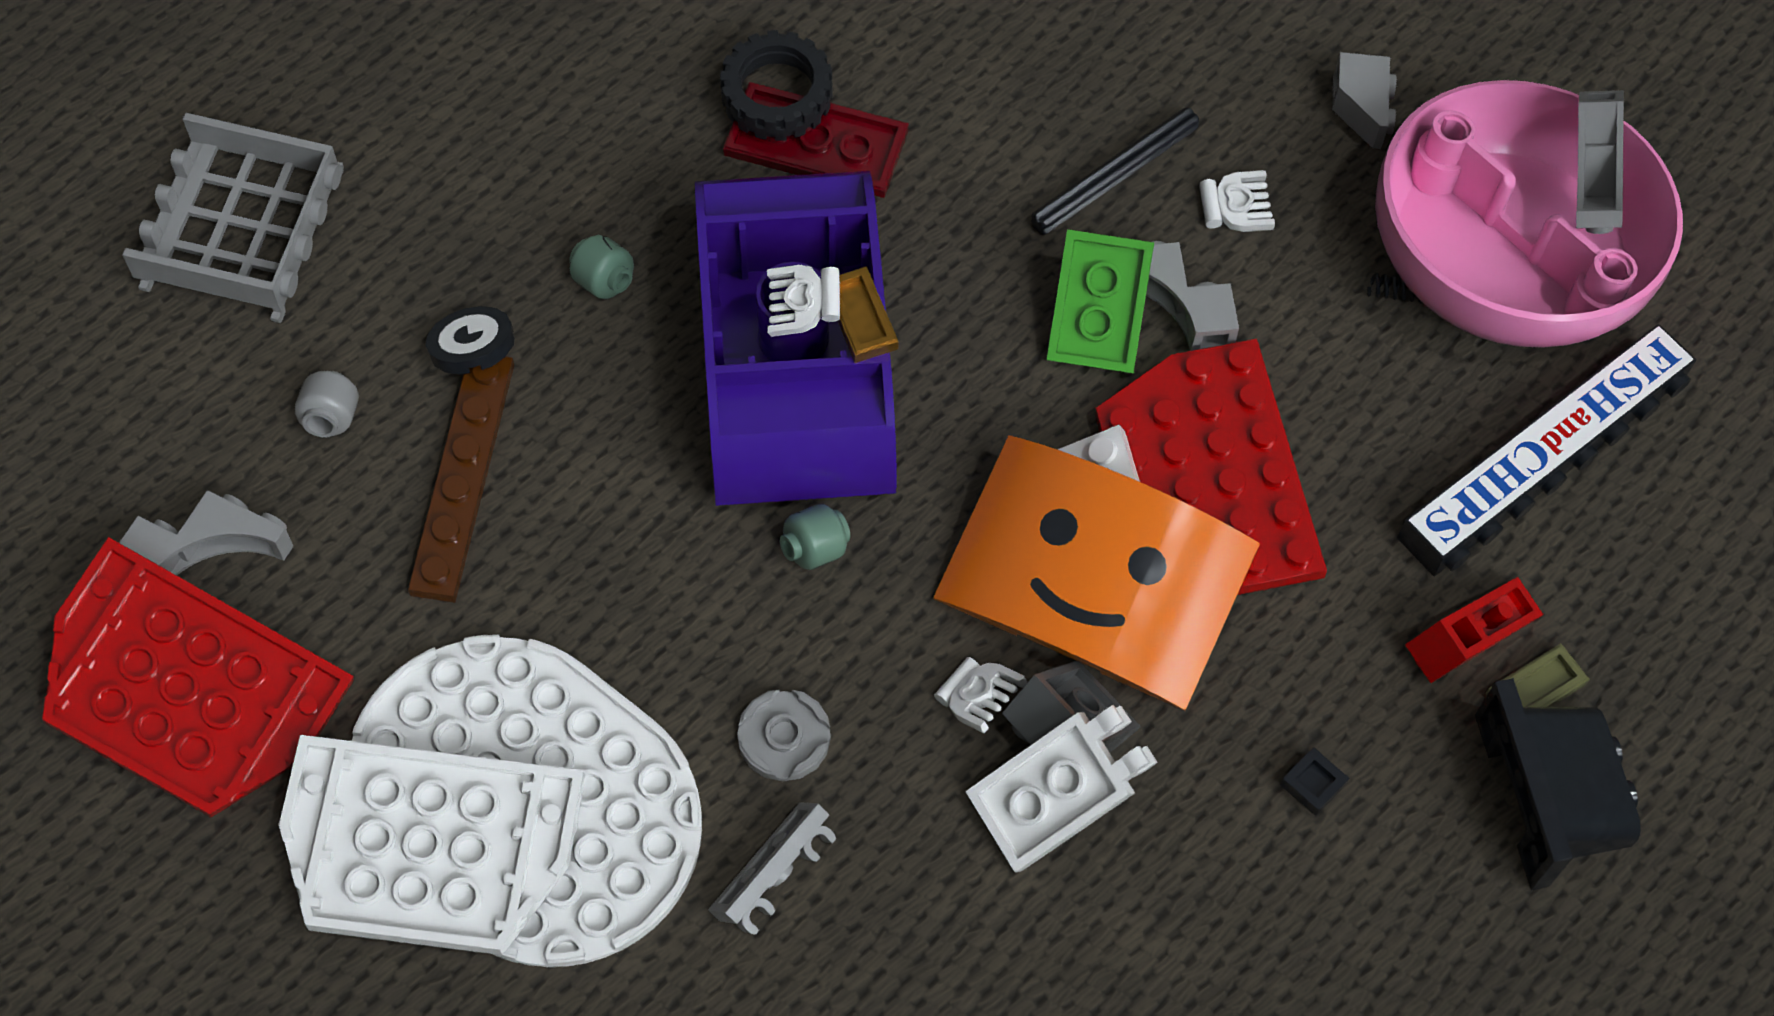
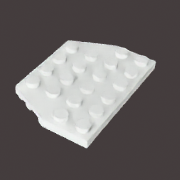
M300 735L279 828L287 850L291 873L299 895L300 907L306 927L310 931L503 955L569 867L585 780L584 770Z

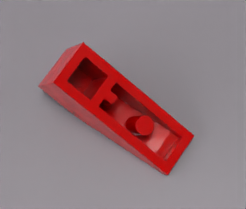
M1516 577L1438 621L1406 643L1405 646L1429 682L1433 683L1544 614L1519 577Z

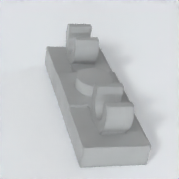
M800 802L708 910L719 921L736 924L743 932L756 935L759 929L750 921L751 911L757 907L765 915L772 916L775 912L772 903L767 899L760 898L767 889L780 885L789 877L793 870L792 862L798 855L808 861L817 862L820 859V856L811 846L814 836L818 835L826 843H833L836 840L830 828L821 826L829 814L818 803Z

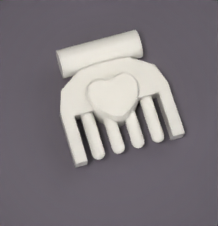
M1266 170L1234 172L1224 176L1218 187L1213 179L1201 181L1199 186L1206 227L1218 228L1223 224V221L1230 229L1241 232L1274 230L1275 221L1274 218L1270 219L1272 218L1270 211L1247 213L1249 210L1268 209L1271 206L1269 202H1254V200L1267 199L1269 193L1250 191L1267 188V183L1265 182L1267 177Z
M804 265L767 269L768 278L770 280H777L771 281L769 288L788 287L786 291L770 293V300L784 299L785 303L772 304L769 306V311L793 310L795 312L769 318L771 324H776L768 326V334L771 337L804 333L816 327L821 317L826 322L840 320V280L838 268H823L821 270V279L812 267Z
M967 657L934 694V697L945 707L949 706L960 722L985 733L989 728L986 722L972 715V713L987 721H992L993 715L982 708L987 707L995 712H999L1001 705L994 702V699L996 698L1005 703L1009 701L1008 695L994 689V687L998 686L1008 692L1016 693L1017 687L1015 685L1024 688L1028 682L1024 675L1003 665L986 663L980 666L974 659Z

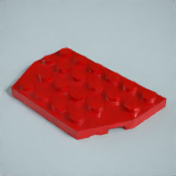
M1257 339L1172 354L1096 408L1095 417L1099 432L1120 425L1125 430L1141 483L1205 512L1260 543L1238 595L1325 578L1327 568Z
M108 537L55 615L54 641L51 662H49L48 689L44 701L42 720L57 731L207 816L213 817L292 768L300 735L319 737L352 685L354 676Z

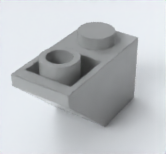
M1340 52L1333 75L1332 110L1372 148L1381 149L1385 135L1393 134L1396 119V110L1389 109V99L1393 100L1397 82L1396 74H1390V57Z

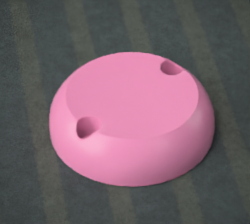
M1498 80L1459 86L1423 103L1407 117L1393 137L1384 156L1376 188L1375 209L1377 225L1384 247L1395 270L1408 288L1425 306L1439 317L1463 331L1496 343L1518 347L1565 346L1592 339L1618 328L1642 310L1666 280L1678 254L1683 233V213L1673 178L1661 157L1649 142L1630 124L1624 121L1622 227L1613 228V231L1609 233L1593 234L1587 232L1586 228H1576L1578 94L1545 84Z

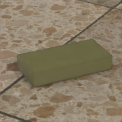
M1561 643L1503 679L1514 678L1523 707H1552L1585 686L1590 680ZM1490 687V688L1487 690V692L1485 693L1486 695L1489 693V691H1490V689H1491L1492 687Z

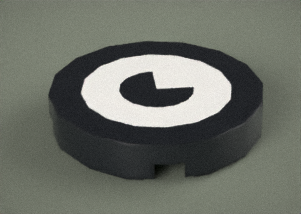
M485 306L464 308L447 315L434 325L427 334L426 348L436 368L446 373L467 374L470 373L469 368L480 365L482 370L487 369L505 358L514 346V329L507 314L497 308Z

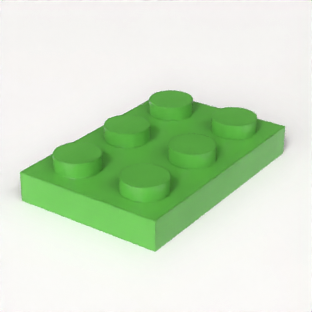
M1067 229L1048 347V361L1134 373L1154 242Z

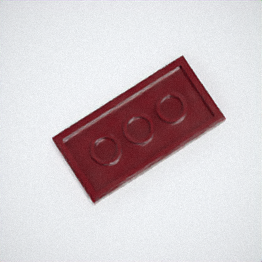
M749 82L745 91V95L754 102L768 107H786L799 102L804 97ZM830 103L828 114L821 116V123L816 128L812 129L809 127L806 129L805 135L797 138L794 135L787 136V140L775 141V137L768 136L766 140L756 138L755 133L751 131L745 133L740 130L738 122L735 120L724 145L723 153L727 157L795 175L870 171L874 196L885 198L909 131V123Z

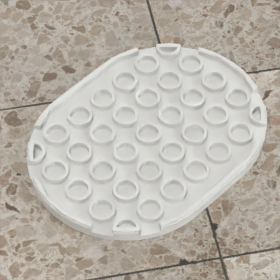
M479 635L465 637L464 641L446 645L439 649L431 648L398 668L381 684L363 708L354 726L352 741L584 770L585 780L569 867L504 954H493L495 956L512 962L542 967L579 965L608 957L627 948L653 930L672 910L690 881L700 851L702 811L698 789L687 759L676 742L657 722L581 662L554 646L533 639L526 641L504 638L499 635Z

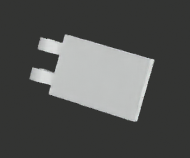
M1112 705L1091 721H1089L1084 712H1077L965 791L1014 872L1023 871L1135 794L1128 780L1145 772L1157 763L1148 746L1142 749L1140 746H1137L1115 762L1104 745L1103 739L1119 732L1132 722L1122 706L1115 708Z

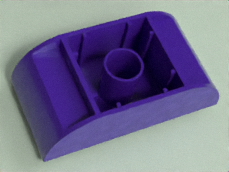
M870 171L695 181L706 379L716 506L896 494V433L890 352L855 363L838 321L826 322L822 320V317L816 327L804 333L774 337L768 334V326L776 325L769 322L771 316L795 312L793 310L769 311L770 305L785 303L784 299L770 300V293L786 291L788 287L769 288V283L777 280H770L768 278L767 269L804 265L812 267L821 279V270L826 267L838 268L839 275L867 266L886 311L876 204Z

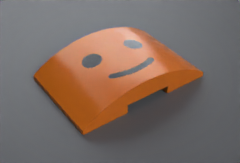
M1008 435L933 599L1015 636L1018 634L1097 669L1107 677L1186 711L1260 543L1205 512L1139 481L1066 452Z

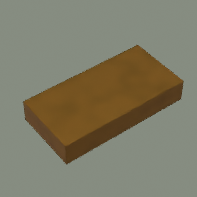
M867 266L839 275L840 320H838V324L854 362L857 363L898 350L899 341Z

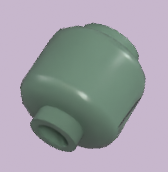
M602 235L591 236L581 240L573 248L569 259L571 278L593 296L601 299L612 298L625 291L631 284L634 270L633 257L625 248L609 237Z
M816 504L791 514L785 520L783 535L780 537V547L784 556L789 561H795L803 569L814 570L838 560L845 554L847 543L851 537L850 529L841 512L833 510L825 504Z

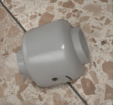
M318 371L310 374L304 380L295 403L296 418L308 433L317 437H330L344 433L350 427L358 405V390L341 373Z

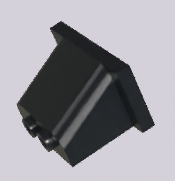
M1514 678L1496 681L1477 710L1475 718L1488 758L1503 755L1527 828V833L1517 844V849L1530 889L1536 890L1550 887L1573 858L1632 847L1638 841L1641 832L1640 819L1636 808L1638 805L1637 791L1633 782L1626 779L1621 765L1623 754L1620 742L1615 736H1611L1602 711L1597 707H1523Z

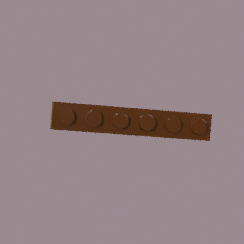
M506 356L487 369L482 370L480 365L469 368L470 373L463 375L408 588L410 596L456 602L514 369L513 357Z

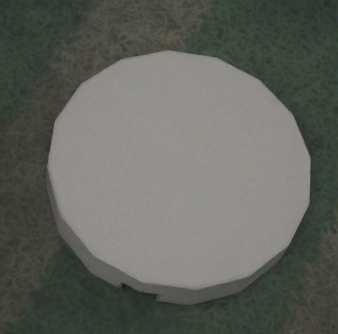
M780 689L767 691L752 700L741 714L737 733L740 753L748 766L764 778L782 782L801 779L816 770L827 756L831 740L829 719L819 702L804 692L792 690V692H780Z

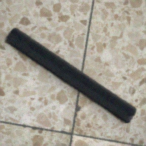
M1189 107L1181 109L1033 212L1031 220L1033 227L1040 234H1047L1195 131L1200 121L1198 115Z

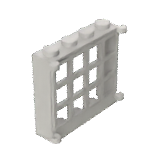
M185 113L183 122L191 143L187 151L173 150L171 165L176 177L172 186L163 184L157 186L155 200L160 209L156 222L145 219L141 222L139 235L145 247L143 252L125 248L123 253L125 262L133 278L141 279L138 286L141 291L150 292L154 281L272 308L271 321L282 323L286 312L285 302L287 298H292L296 292L298 285L297 273L302 261H307L311 255L313 247L312 236L317 225H322L325 221L327 200L331 190H336L340 184L344 170L343 163L337 162L333 146ZM218 150L245 156L236 179L208 173ZM256 158L284 164L274 188L247 182ZM294 167L317 172L308 195L285 190ZM203 183L231 189L222 212L194 206ZM242 191L270 198L261 221L232 215ZM280 200L303 205L294 229L271 224ZM189 216L217 222L207 246L179 240ZM228 225L256 231L246 255L218 249ZM266 234L289 239L280 263L257 258ZM174 250L203 256L199 265L171 259ZM213 259L242 265L238 274L210 268ZM252 268L275 273L272 282L249 277Z

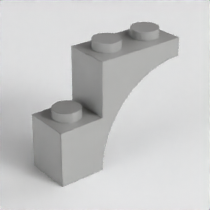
M1624 90L1579 92L1576 228H1586L1587 232L1593 234L1609 233L1613 231V228L1622 227Z
M1153 241L1154 249L1146 296L1157 302L1173 316L1185 334L1190 351L1235 343L1239 325L1231 283L1216 284L1213 282H1203L1196 286L1187 287L1180 243Z
M208 490L179 532L162 520L157 519L152 523L137 516L119 542L175 575L180 574L185 569L202 560L226 553L253 552L273 556L284 561L293 548L292 541L286 530L287 526L279 518L269 513H263L260 516L249 511L248 507L238 498L229 494H225L222 498Z

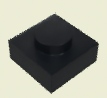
M1313 747L1282 779L1280 785L1311 813L1317 816L1345 787L1350 778Z

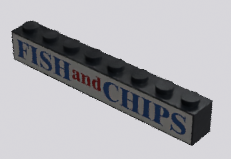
M1657 324L1404 521L1397 539L1434 577L1446 567L1451 572L1456 570L1471 555L1469 549L1476 543L1480 542L1483 546L1489 544L1503 530L1504 527L1501 524L1511 516L1516 521L1522 518L1535 505L1536 502L1533 499L1541 492H1544L1547 496L1551 495L1566 481L1567 476L1565 473L1574 466L1579 471L1584 469L1598 455L1599 452L1596 450L1605 442L1609 446H1613L1629 431L1630 427L1628 424L1635 418H1638L1641 422L1645 421L1660 406L1659 399L1666 394L1671 398L1678 395L1690 383L1691 378L1688 376V373L1696 359L1661 325Z

